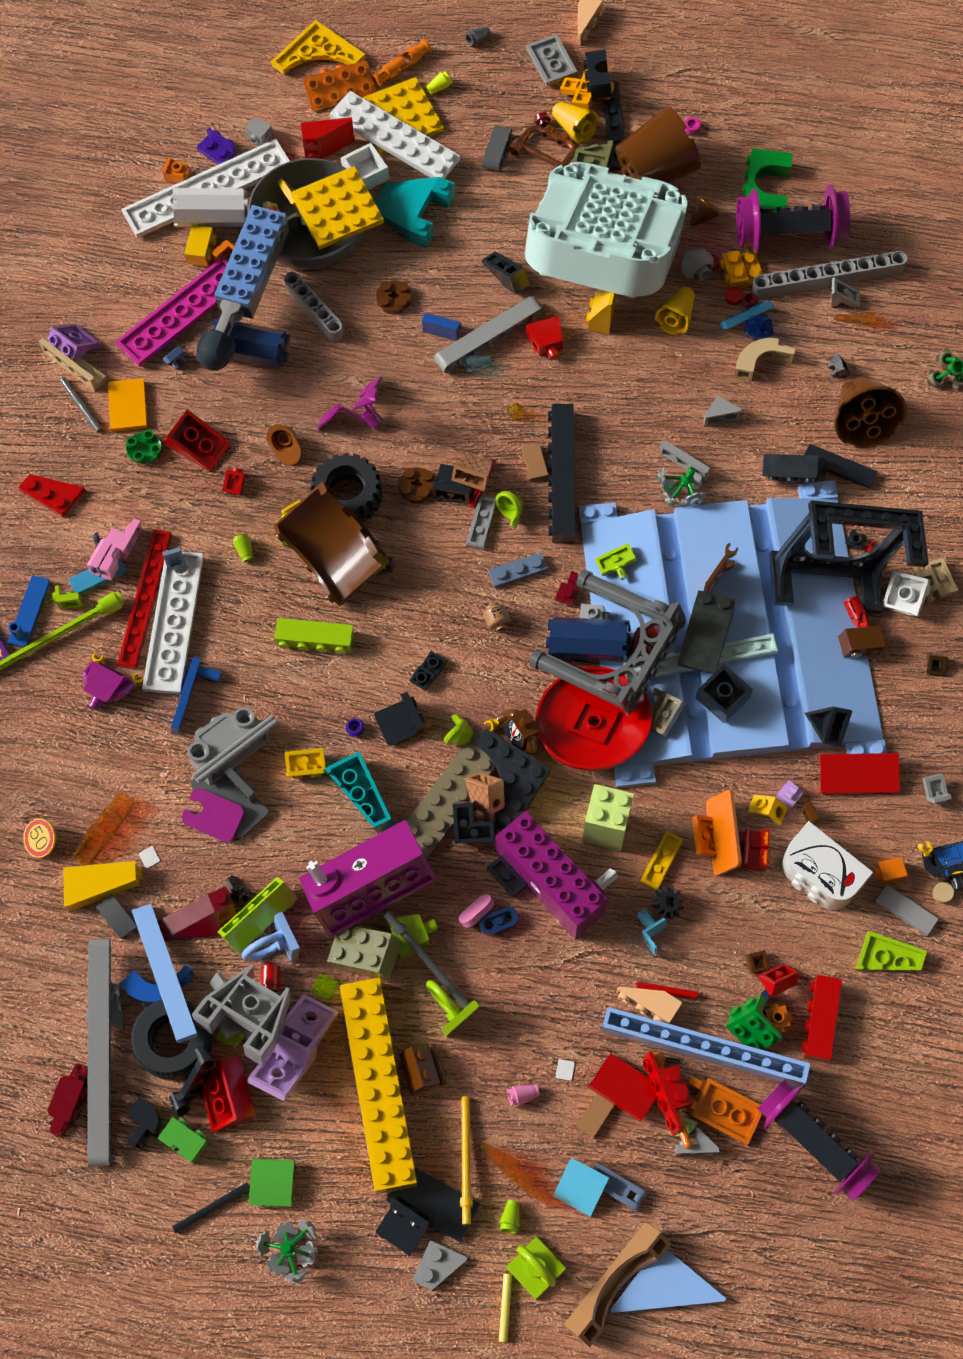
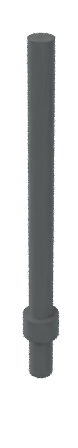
M388 911L384 917L393 926V931L407 942L463 1008L467 1007L470 1002L410 935L404 923H400Z

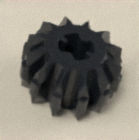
M662 886L661 890L656 889L655 894L657 896H651V900L656 903L650 905L651 908H657L654 914L657 915L661 912V919L667 916L669 920H672L674 915L678 917L680 915L679 910L684 909V906L679 903L685 901L684 898H678L681 891L679 890L674 893V886H671L669 890L666 886ZM669 899L671 902L669 903V906L666 907V900Z

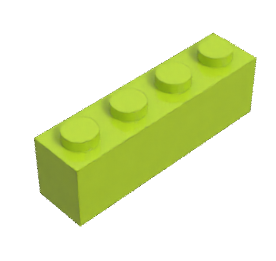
M277 618L274 640L276 646L282 649L292 647L302 651L313 649L322 653L335 651L338 654H346L352 652L354 628L353 625Z
M276 877L228 921L218 933L239 954L255 938L261 936L270 924L274 923L276 914L290 909L298 898L284 881Z

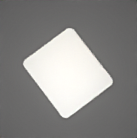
M153 846L139 853L146 868L160 862Z
M559 1059L556 1078L571 1081L575 1063Z

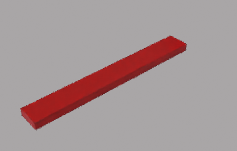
M153 529L119 655L118 667L137 670L164 565L162 552L169 550L172 532Z

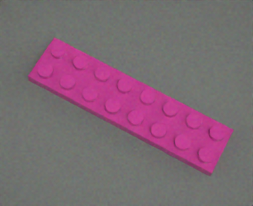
M221 257L115 341L116 345L136 365L141 367L217 306L214 294L228 261Z

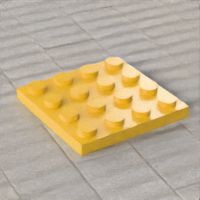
M416 77L362 97L428 137L444 131L441 121ZM378 147L381 155L388 153L387 151Z
M355 166L290 192L319 250L384 223L380 211Z

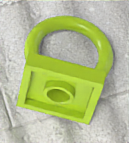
M428 980L426 983V987L431 995L448 1013L446 1017L450 1022L441 1029L445 1037L479 1008L475 1000L464 1009L460 1004L456 1006L449 995L435 981Z
M537 1237L526 1247L518 1246V1255L506 1266V1269L535 1300L549 1286H555L556 1279L566 1269Z

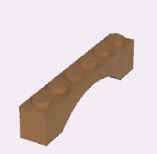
M645 1222L563 1325L588 1347H591L604 1330L608 1309L620 1288L639 1270L659 1261L671 1243L660 1231Z

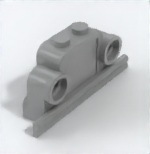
M246 707L237 709L233 715L222 713L219 716H215L205 727H200L195 732L194 743L188 747L187 752L190 764L197 770L192 774V777L199 784L205 781L211 786L224 776L223 770L227 766L233 769L270 741L269 731L277 726L278 722L271 715L260 722L255 717L254 712Z

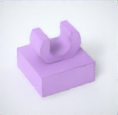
M788 780L776 797L792 809L802 797L804 791Z

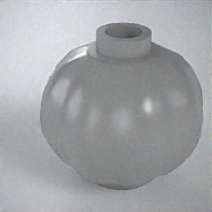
M702 248L687 250L681 263V271L684 276L695 281L704 280L710 276L713 267V256Z

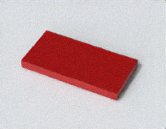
M899 753L819 754L820 793L900 792Z

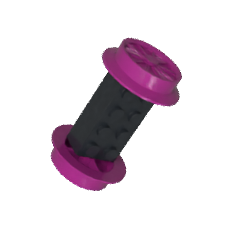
M828 184L826 187L824 205L813 204L812 208H808L805 205H795L794 209H790L787 206H778L777 210H773L770 207L760 208L756 189H752L749 196L738 197L736 233L738 245L740 248L750 247L754 254H757L759 250L760 235L824 231L828 249H833L836 242L847 241L849 237V197L846 191H835L832 184Z

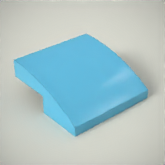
M571 1158L553 1197L591 1217L609 1177Z

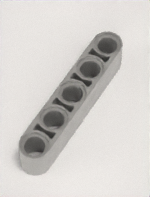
M288 272L285 274L284 282L287 293L329 340L333 342L341 341L344 336L341 321L298 273Z

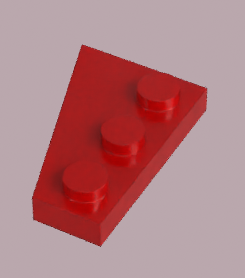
M29 474L18 487L22 493L62 518L86 491L81 486Z

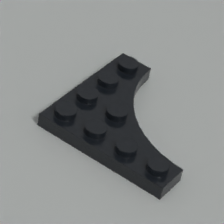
M485 729L476 746L489 756L498 771L500 779L504 782L505 806L499 811L496 819L497 828L502 831L528 810L552 769L488 729Z

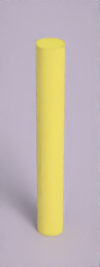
M512 1274L503 1275L499 1342H508Z

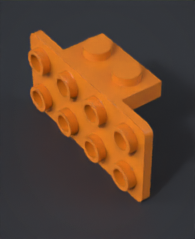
M365 60L347 66L341 64L333 70L327 68L321 70L320 74L303 79L313 112L337 106L349 91L360 97L376 92L368 63Z
M726 790L706 801L707 816L695 815L692 817L696 855L712 857L713 873L717 876L738 868L742 864L735 799L732 790Z

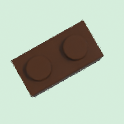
M880 626L848 628L838 636L843 657H851L852 659L864 655L875 657L886 647Z

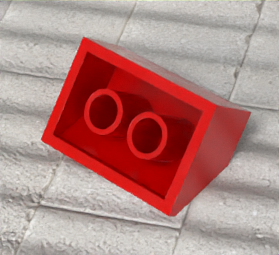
M240 1057L217 1060L216 1064L218 1067L202 1094L212 1133L243 1124L256 1117Z

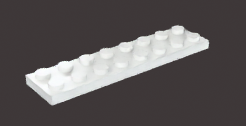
M351 91L330 113L331 119L352 117L353 130L356 134L430 178L441 177L444 179L460 160V155Z
M182 552L186 566L168 571L164 560L142 686L144 692L179 695L182 693L204 560L203 553Z

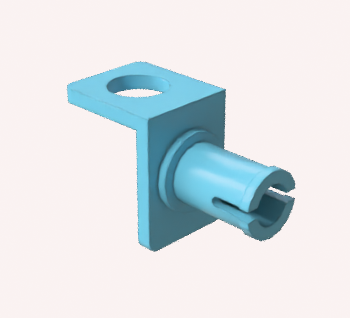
M643 909L644 913L640 911L637 914V918L646 928L642 931V938L654 956H657V946L650 937L665 929L667 922L665 918L656 922L648 910Z

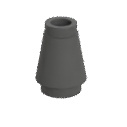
M485 26L468 30L465 34L467 44L469 46L478 45L491 35L490 29Z

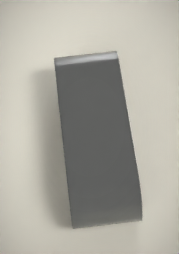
M494 126L483 157L482 168L500 171L511 140V128Z

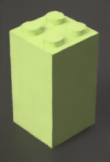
M594 784L585 819L582 843L621 852L634 793Z

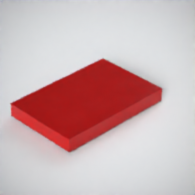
M612 1053L609 1054L588 1088L639 1122L643 1120L657 1098L656 1092L652 1090L650 1085L651 1079Z

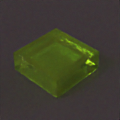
M319 973L311 993L330 1001L338 981Z

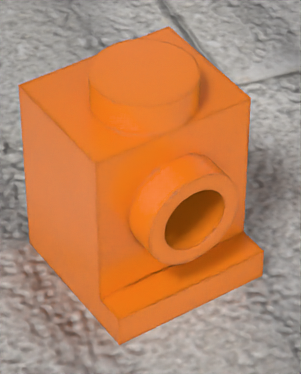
M170 157L167 158L162 170L166 182L177 184L190 178L191 169H189L188 163L175 161Z

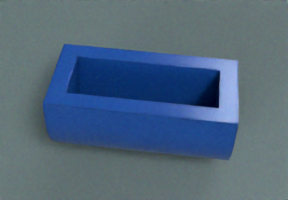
M425 313L422 319L423 332L457 341L462 328V322Z

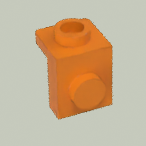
M225 240L220 246L215 247L212 252L214 263L221 257L227 260L231 256L235 244Z

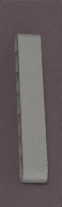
M530 296L445 347L434 356V360L444 373H449L526 325L539 319L544 314L545 309L534 296Z

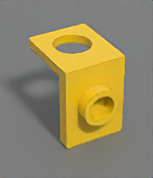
M754 795L748 809L750 814L769 816L778 825H781L787 811V807L776 797ZM777 807L780 808V815L778 818L776 817Z

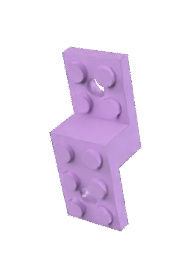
M303 994L285 1017L275 1050L263 1066L258 1064L249 1076L248 1083L284 1101L314 1062L318 1043L338 1018L339 1012ZM308 1017H313V1018H315L316 1020L310 1021V1020H307L306 1018H308ZM279 1073L282 1076L276 1078L272 1076V1074Z

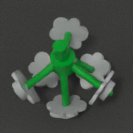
M663 467V470L659 471L657 475L658 482L661 483V488L664 491L663 496L666 498L664 501L667 505L672 507L674 505L679 507L701 505L706 496L705 493L694 492L695 489L702 487V476L697 475L696 469L690 467L687 473H683L682 476H667L666 469ZM682 488L688 489V496L686 499L681 500L680 505L675 498Z
M287 1221L283 1225H278L274 1239L281 1241V1245L270 1243L271 1237H269V1231L266 1230L257 1238L256 1250L259 1252V1256L267 1254L269 1247L280 1249L281 1251L276 1255L271 1254L267 1262V1268L273 1271L275 1275L280 1273L287 1274L290 1270L289 1265H291L293 1273L284 1277V1281L299 1283L308 1274V1270L305 1269L297 1271L293 1259L295 1253L297 1254V1261L302 1263L303 1267L313 1265L316 1262L318 1249L314 1247L313 1242L308 1241L305 1246L301 1245L299 1249H296L295 1246L305 1234L309 1238H317L316 1228L310 1221H298L299 1227L302 1230L298 1236V1229L293 1227L292 1222Z

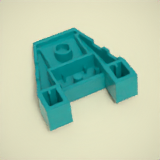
M441 177L385 183L375 204L386 224L388 223L394 227V230L404 235L410 243L427 248L433 237V223L421 218L430 202L448 208L455 196V184Z

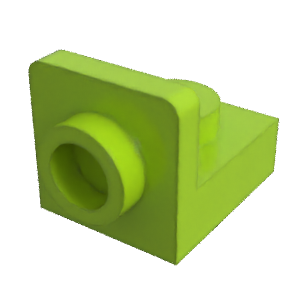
M55 586V592L52 593L54 604L57 603L60 610L83 607L82 599L78 592H66L63 594L60 586Z

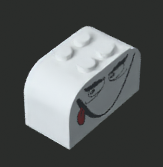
M809 821L790 842L782 859L783 873L791 881V884L797 890H803L812 902L819 903L824 908L830 910H839L846 907L873 873Z

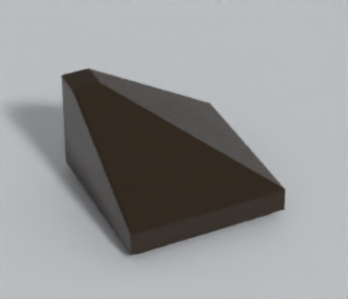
M928 653L926 674L946 676L949 657Z

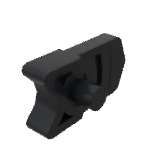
M231 875L226 879L232 892V897L236 902H239L240 899L247 901L251 897L246 886L241 883L237 876Z

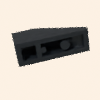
M494 251L481 260L488 270L511 292L515 294L520 293L530 285L524 268L498 252Z

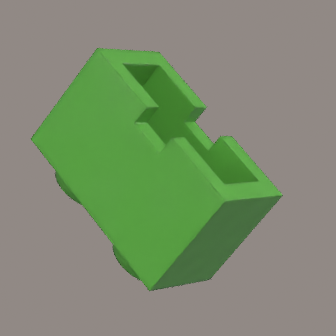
M172 1117L158 1139L173 1150L179 1148L178 1153L195 1165L209 1145L205 1140L207 1136L198 1129L195 1132L188 1128L190 1124L182 1118L176 1120Z

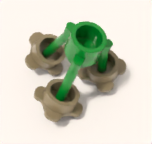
M944 348L941 354L935 356V361L940 363L941 369L947 371L942 373L933 369L929 370L926 383L928 386H933L939 390L942 388L941 384L944 383L945 376L950 374L949 378L952 380V387L958 389L963 386V361L959 360L958 356L955 357L949 348Z

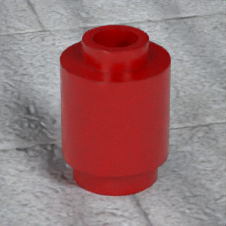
M266 962L265 966L260 967V984L274 993L279 992V987H281V967L276 962Z

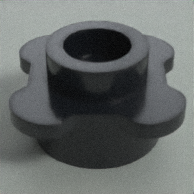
M851 530L849 538L845 540V544L851 549L859 551L862 549V544L867 540V537L864 534L857 533L856 530Z

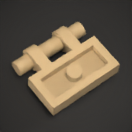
M944 558L929 562L925 567L926 571L923 572L920 567L913 568L915 576L925 579L930 578L933 584L930 586L929 594L925 597L928 603L935 600L932 595L933 593H937L940 599L958 592V588Z

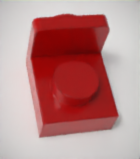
M233 467L232 470H226L222 488L223 492L236 495L242 494L244 480L248 476V474L243 473L244 469Z

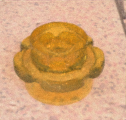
M513 403L508 407L507 413H509L512 419L517 420L524 416L525 407L519 403Z

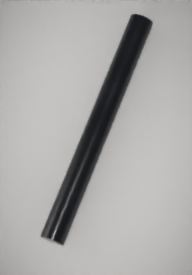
M248 1182L173 1225L175 1233L177 1234L250 1190Z

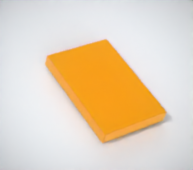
M144 378L108 382L111 432L148 428Z

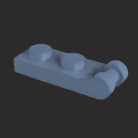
M596 1162L593 1169L609 1177L603 1192L638 1213L641 1208L640 1203L643 1199H646L648 1193ZM630 1191L635 1194L633 1200L627 1198Z

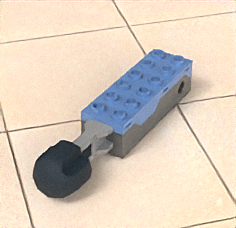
M255 205L251 206L214 294L222 314L215 330L211 329L202 332L196 351L198 362L208 370L219 371L225 368L231 361L236 349L234 340L229 337L235 323L242 320V317L253 319L287 237L289 225L286 214L274 207L262 208Z

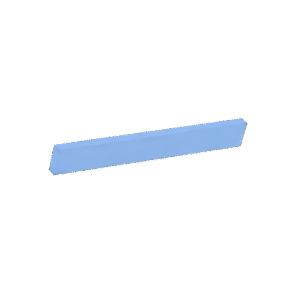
M148 904L133 909L132 913L177 1044L198 1037L152 905Z

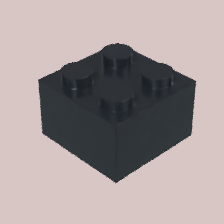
M723 664L697 690L695 699L721 722L725 723L750 699L753 689Z

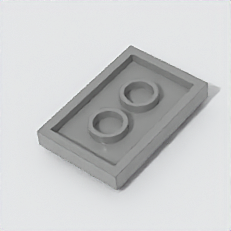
M557 34L526 45V50L546 87L564 81L565 77L572 78L577 76V70Z

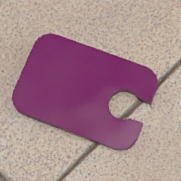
M195 789L189 799L194 802H201L203 805L202 812L195 815L192 811L185 808L182 814V822L223 842L232 841L244 817L243 807L204 789Z

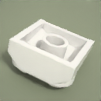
M893 571L882 603L883 608L911 616H918L925 597L930 592L931 581Z

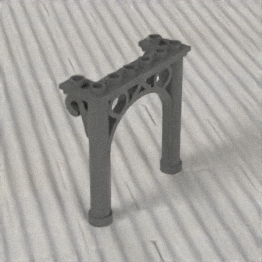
M584 569L578 576V587L630 610L638 618L640 639L634 654L622 667L603 675L587 673L539 649L535 650L531 655L529 666L537 670L541 669L622 708L625 714L630 716L632 711L634 712L637 709L641 695L646 693L649 681L656 676L660 662L665 660L670 645L672 646L675 643L679 629H682L686 623V617L678 602H675V604L671 603L670 606L660 600L652 602L601 579ZM641 614H644L654 620H650L649 622L645 623ZM653 626H659L661 631L658 636L653 639L648 638L647 630ZM646 642L649 645H655L650 655L647 654L648 646L645 644ZM644 664L639 674L637 675L636 671L632 667L634 666L636 668L638 665ZM627 673L633 674V679L629 685H620V676ZM614 680L615 685L609 682H604Z

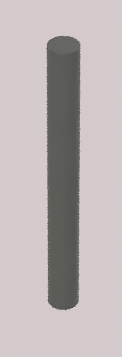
M62 377L59 381L95 431L97 433L102 432L103 428L66 377Z

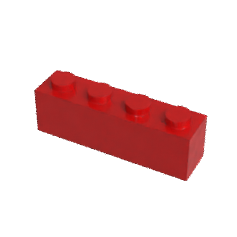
M818 974L815 980H811L809 992H813L812 1000H808L807 1012H810L809 1020H805L804 1032H807L806 1040H802L801 1052H804L803 1059L829 1063L831 1060L842 979Z

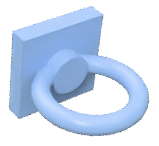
M282 912L275 915L274 928L276 932L250 944L242 952V959L244 961L260 960L282 949H285L290 962L298 960L299 946ZM273 943V944L270 945L269 947H267V948H265V949H263V950H261V951L255 952V951L258 950L259 948H261V947H263V946H265V945H267V944Z

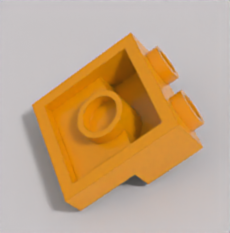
M738 250L721 255L719 267L720 270L724 271V282L726 285L728 284L729 288L737 287L742 289L751 287L755 277L763 275L758 258L752 251L740 254Z

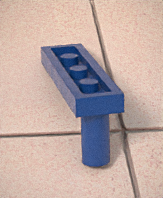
M31 576L16 620L8 626L11 632L8 640L9 645L20 648L29 645L51 584L50 579Z
M193 657L171 725V733L179 735L196 678L201 677L219 682L222 671L200 666L201 659Z

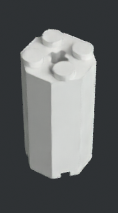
M173 188L174 227H191L192 225L243 227L248 215L247 190H243V188Z

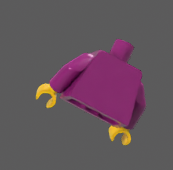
M97 653L92 654L93 661H90L83 671L84 691L92 695L89 706L97 710L100 709L103 701L106 703L117 702L136 687H141L144 678L139 681L136 680L139 677V673L133 674V680L131 681L130 677L105 665L104 655L98 659Z

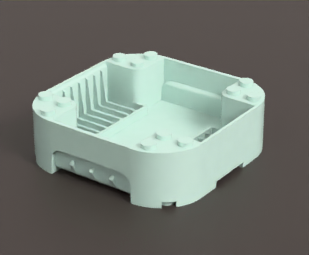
M572 162L564 168L562 165L554 168L549 174L547 191L539 203V208L535 213H530L525 248V258L528 264L542 276H549L625 295L629 298L646 296L657 292L665 282L680 243L687 209L686 197L684 195L681 196L678 192L679 189L666 182L642 177V180L627 177L626 175L608 172L609 168L594 164Z

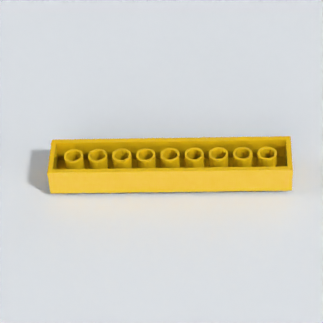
M380 977L339 985L374 1191L378 1195L416 1187L418 1184Z

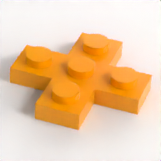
M583 74L581 79L564 78L560 91L561 94L574 95L572 105L589 109L592 102L591 93H587L586 82L589 81H585V74ZM611 83V92H613L614 83ZM610 97L599 98V99H607V100H610Z

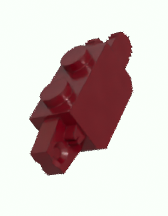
M76 1063L70 1075L61 1077L47 1109L49 1116L53 1118L49 1130L56 1138L64 1136L68 1125H73L79 1119L82 1101H85L88 1097V1084L86 1083L88 1067Z

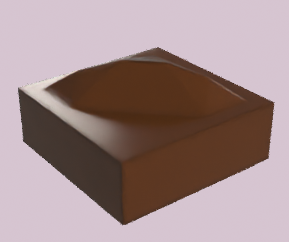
M809 801L803 805L801 812L807 822L809 821L816 825L819 817L816 808Z
M765 950L744 955L749 975L770 970Z

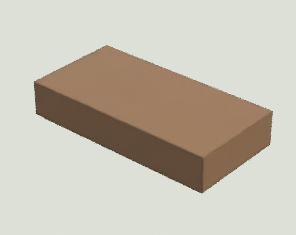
M540 444L522 447V454L530 482L548 478Z
M596 1094L577 1123L576 1128L593 1139L611 1112L614 1104Z

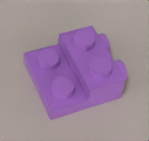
M75 323L52 327L47 338L51 345L62 350V353L71 359L84 357L86 351L98 349L100 345L98 340Z

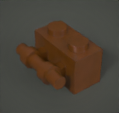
M427 1043L411 1046L399 1054L410 1094L428 1091L438 1084L439 1086L447 1084L445 1078L447 1074L445 1069L442 1068L440 1051H437L436 1044L429 1045Z

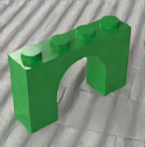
M752 148L751 155H747L746 165L749 166V169H745L744 180H747V183H743L742 194L749 196L751 190L756 189L760 208L770 207L773 210H777L778 206H787L788 196L765 193L757 187L755 182L763 176L789 178L793 153Z

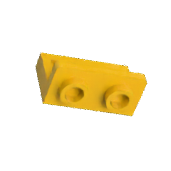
M324 747L285 751L286 777L291 776V779H301L303 775L309 774L311 777H321L322 773L326 772L324 769L326 768Z

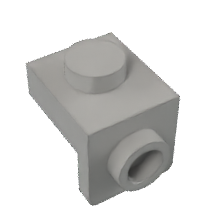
M940 773L923 778L927 801L935 803V805H942L947 803L946 800L952 799L951 794L947 792L944 774Z

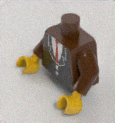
M508 709L498 715L497 719L485 721L484 725L490 723L492 726L489 731L497 730L499 724H501L502 730L512 745L530 756L538 750L540 730L534 722L533 716L526 709L522 711Z

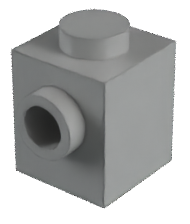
M254 117L245 127L246 137L254 145L261 146L270 142L273 138L272 126L257 117Z
M581 604L579 618L609 620V612L606 611L604 605Z

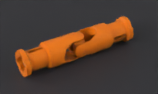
M422 39L418 45L410 47L396 57L395 60L388 62L376 74L372 73L374 85L380 88L385 81L393 79L399 72L418 62L426 53H431L432 48L428 41Z

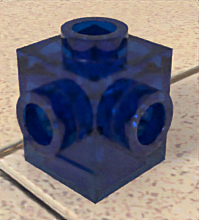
M754 315L750 317L751 319L745 321V334L753 341L774 335L772 320L767 315Z

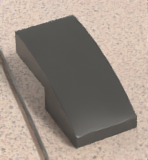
M112 894L96 906L120 939L137 927Z

